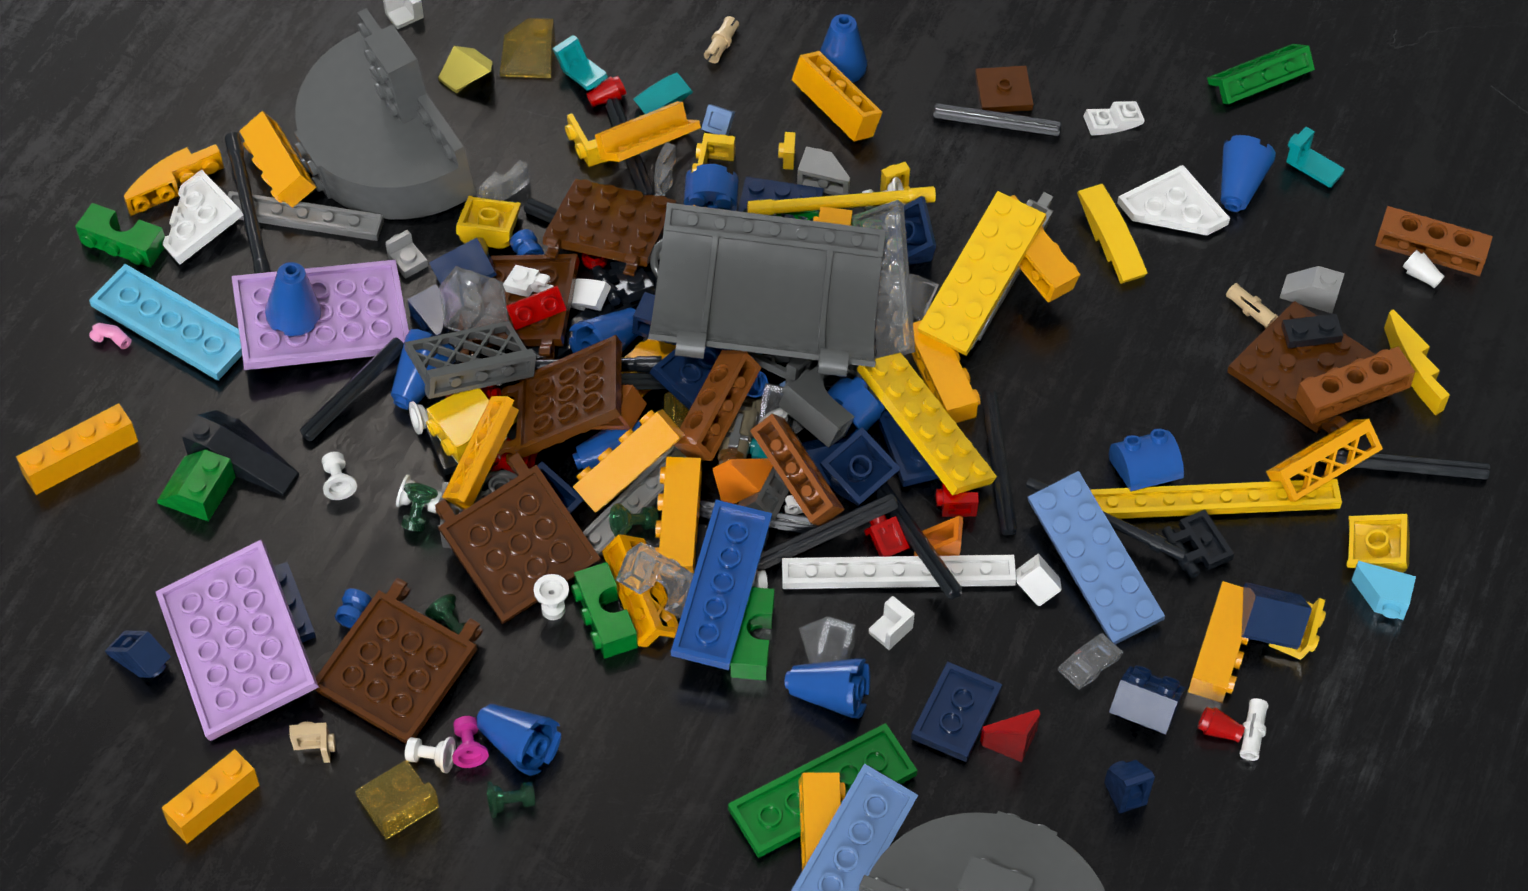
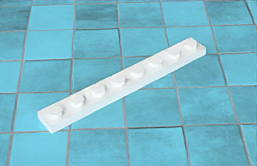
M1014 555L940 556L960 586H1015L1016 584ZM919 556L782 558L783 589L940 587Z

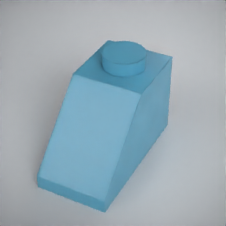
M1358 561L1352 581L1373 611L1383 614L1388 618L1404 620L1410 605L1416 576Z

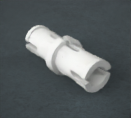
M1256 698L1249 701L1247 720L1243 723L1245 730L1240 750V756L1243 759L1250 761L1259 759L1261 740L1266 735L1264 723L1268 703L1265 700Z

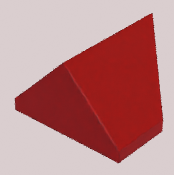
M1039 709L982 727L980 738L982 746L1022 762L1038 729L1041 715Z

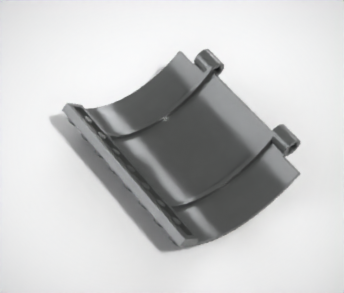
M667 202L655 301L648 339L675 342V356L699 359L704 358L705 346L818 360L817 373L844 377L847 375L848 364L875 367V321L886 230Z

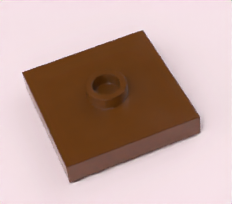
M1026 66L975 69L981 109L997 112L1033 110L1034 104Z

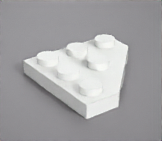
M1183 165L1118 196V205L1135 222L1209 235L1229 225L1230 217Z
M202 169L180 186L178 192L180 200L178 206H174L169 222L171 230L169 236H165L163 241L165 249L179 264L190 258L243 216L241 210Z

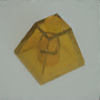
M527 18L504 34L500 76L551 78L554 55L552 48L555 45L553 19Z

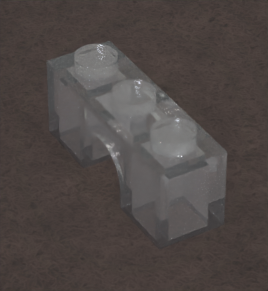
M640 542L627 551L616 581L638 594H642L653 587L656 581L661 583L668 593V600L664 609L681 619L694 573L683 568L676 560L668 559L658 553L651 545Z

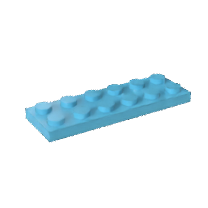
M124 264L89 300L91 307L216 380H219L242 356L238 328L127 264Z

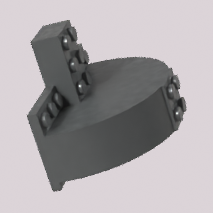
M367 8L357 12L360 24L357 25L359 31L343 39L320 57L306 75L297 96L295 107L297 131L294 132L297 143L294 146L299 156L303 158L300 161L308 174L311 173L313 175L311 179L317 191L323 190L328 199L332 198L348 209L382 214L384 219H412L429 216L467 201L468 196L477 197L465 148L427 95L416 56L393 24L381 29Z
M998 811L997 814L979 812L949 815L917 826L891 844L875 863L870 874L863 876L859 885V891H1105L1089 864L1069 844L1057 836L1058 832L1050 830L1045 825L1033 824L1022 820L1015 814H1006Z

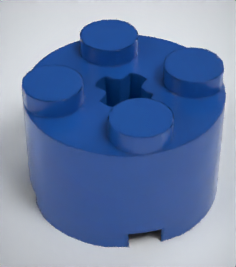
M717 164L699 165L697 170L692 173L689 170L685 180L684 205L736 211L738 175L734 171L733 175L728 173L727 167Z
M855 377L853 380L841 378L827 391L836 402L855 417L845 435L847 436L846 438H850L862 427L867 432L884 411V405L878 399H875L867 390L866 382L859 377Z

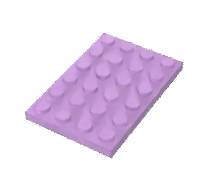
M396 260L305 269L319 301L321 317L312 331L299 336H287L278 329L275 331L266 321L265 307L277 272L232 276L244 370L375 356L394 337L399 338L404 343L405 337L409 332Z
M262 540L156 591L205 737L208 740L212 741L319 688L266 545Z

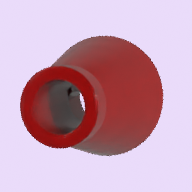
M618 75L613 78L610 76L592 91L586 93L592 107L605 104L610 98L621 100L622 96L627 94Z
M1206 707L1197 727L1203 731L1204 735L1229 739L1235 742L1240 741L1245 730L1244 725L1239 724L1216 707L1213 709Z

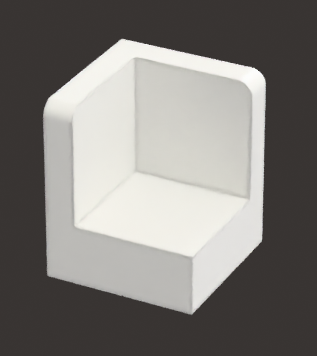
M383 0L385 14L396 29L424 18L421 0Z
M1039 554L1016 570L1017 583L1038 606H1041L1062 590L1059 576Z
M892 596L885 602L884 615L869 628V634L890 650L913 629L914 613Z

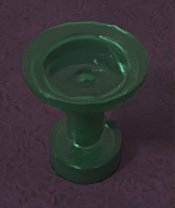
M420 483L405 484L404 491L407 493L408 499L412 501L410 514L403 516L401 525L411 531H423L426 522L421 517L423 505L438 496V491Z
M616 503L612 506L609 514L610 528L615 537L619 534L626 535L632 525H641L645 530L655 529L656 520H658L657 510L653 506L643 507L640 513L631 514L622 504Z
M447 594L435 600L426 609L425 615L435 620L443 619L449 629L459 635L466 622L459 623L453 614L456 607V596L454 594Z
M488 781L487 800L491 817L496 818L497 813L503 811L504 804L522 802L524 807L535 806L532 782L521 783L519 790L503 792L500 786L493 785L491 781Z

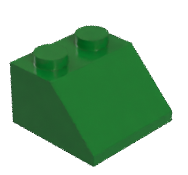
M208 450L184 456L158 498V504L209 522L236 478L231 459Z

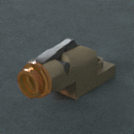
M746 396L720 445L718 454L719 465L730 459H747L752 438H754L750 430L758 425L764 399Z

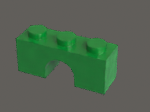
M91 203L76 224L80 242L89 248L94 247L105 251L111 256H119L128 259L136 265L142 264L151 268L165 248L163 246L165 238L163 228L138 220L130 230L119 232L120 224L116 211Z
M605 562L574 572L575 584L571 585L575 601H581L583 605L581 615L585 625H591L593 632L590 633L595 650L600 649L605 659L638 648L637 633L627 609L616 613H610L602 609L606 604L618 600L617 584L608 563Z
M752 587L730 664L731 678L766 680L769 640L756 639L749 633L758 628L772 629L775 589Z

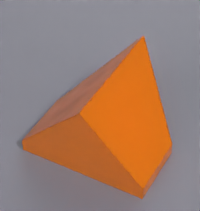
M730 459L714 467L713 473L721 501L735 504L760 492L773 467L769 459Z
M957 516L922 531L939 556H960L963 527L962 516Z

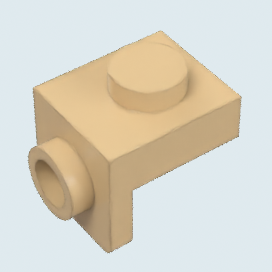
M302 722L298 725H290V739L294 750L320 748L324 763L330 762V752H335L336 743L334 733L329 734L326 722Z

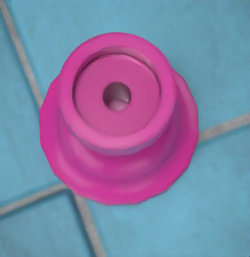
M472 716L457 718L453 723L455 735L462 738V744L457 747L452 755L453 763L462 768L477 767L483 764L489 756L488 749L474 741L473 735L478 732L477 719Z

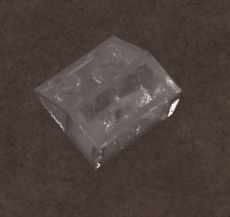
M455 266L439 286L444 327L455 331H462L509 321L502 281Z

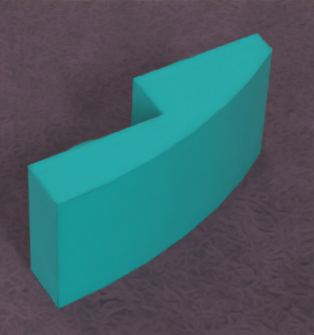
M676 72L650 86L633 100L644 114H647L676 101L682 102L693 91Z

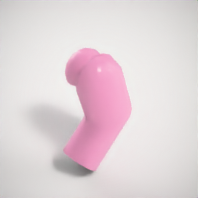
M97 323L92 326L93 330L89 333L90 338L95 342H102L104 337L113 340L121 349L129 347L132 341L115 325Z

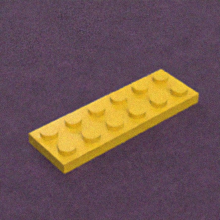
M997 191L919 324L918 332L967 356L1045 222L1046 214Z
M902 353L876 358L875 367L858 366L856 370L952 495L990 485L994 482L997 476L988 463L981 457Z

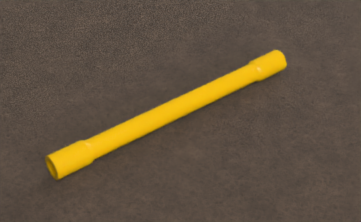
M934 186L910 188L908 190L822 197L747 201L748 213L774 215L779 213L820 210V206L841 209L909 203L920 196L925 197L926 203H933L936 201Z

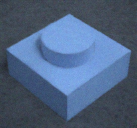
M708 104L701 130L728 136L735 112Z

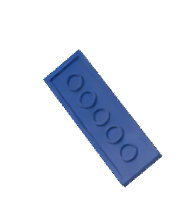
M720 500L715 501L671 649V656L729 670L772 520V513Z

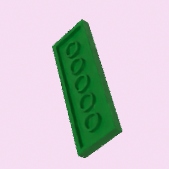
M885 723L730 802L728 810L753 851L760 858L801 836L799 779L802 773H840V782L845 783L846 796L864 764L898 784H902L917 776V769Z

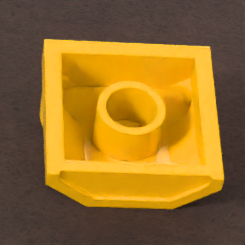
M468 196L456 225V234L459 235L460 240L464 243L480 237L484 238L487 247L499 250L504 249L510 245V239L519 215L521 203Z
M1407 514L1349 516L1348 568H1356L1358 561H1362L1401 573L1408 569L1410 537Z

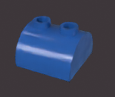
M1154 429L1151 431V434L1140 437L1130 435L1124 441L1113 443L1110 446L1109 460L1130 491L1184 478V467L1180 449L1174 436L1168 430Z

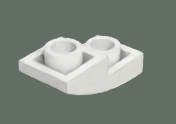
M1137 101L1113 102L1110 109H1086L1083 116L1091 135H1104L1128 130L1142 125L1145 121Z
M576 279L571 308L582 311L585 308L601 311L611 286L604 281Z

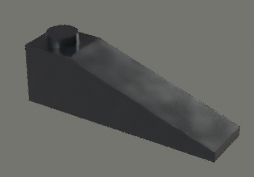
M214 410L196 415L182 435L187 455L208 450L230 458L235 476L279 495L285 496L299 476L297 470L246 424L221 411Z

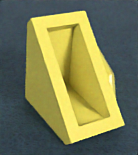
M454 46L438 80L457 94L474 80L491 72L493 63L473 48Z

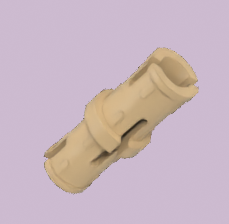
M725 17L720 29L714 32L712 42L704 53L706 60L712 54L709 62L717 63L724 50L731 45V38L739 27L737 20L731 26L735 19L734 17Z
M1238 283L1232 285L1226 293V297L1242 308L1246 316H1252L1265 328L1278 317V315L1271 312L1261 303V299L1258 296L1253 297L1241 288ZM1244 300L1250 302L1254 307H1256L1260 311V313H1258L1247 303H1245Z

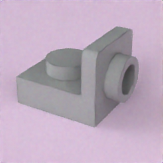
M408 230L396 234L386 241L388 259L396 260L397 269L405 279L428 267L427 259L414 245L412 235Z

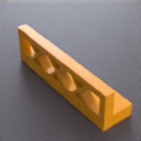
M676 101L597 133L595 138L601 160L620 162L700 129L701 125L699 120L687 119L683 102Z
M491 396L442 498L462 510L473 505L519 410L512 406L514 400L508 396Z
M1357 419L1347 423L1266 472L1270 481H1281L1290 502L1296 501L1383 448L1370 420ZM1364 434H1366L1372 446L1365 451L1357 449L1359 439ZM1340 448L1349 450L1347 460L1343 464L1335 462ZM1318 461L1327 463L1322 477L1313 475L1315 464ZM1296 474L1305 476L1303 486L1298 491H1295L1290 480Z
M621 534L617 535L602 550V553L617 584V592L624 610L627 609L636 630L638 646L648 647L659 636L675 638L679 624L656 566L653 564V559L645 539ZM632 547H636L638 549L640 556L633 550ZM641 570H643L648 575L649 579L642 574ZM651 594L657 598L658 602L651 597ZM660 617L667 623L668 626L662 625Z

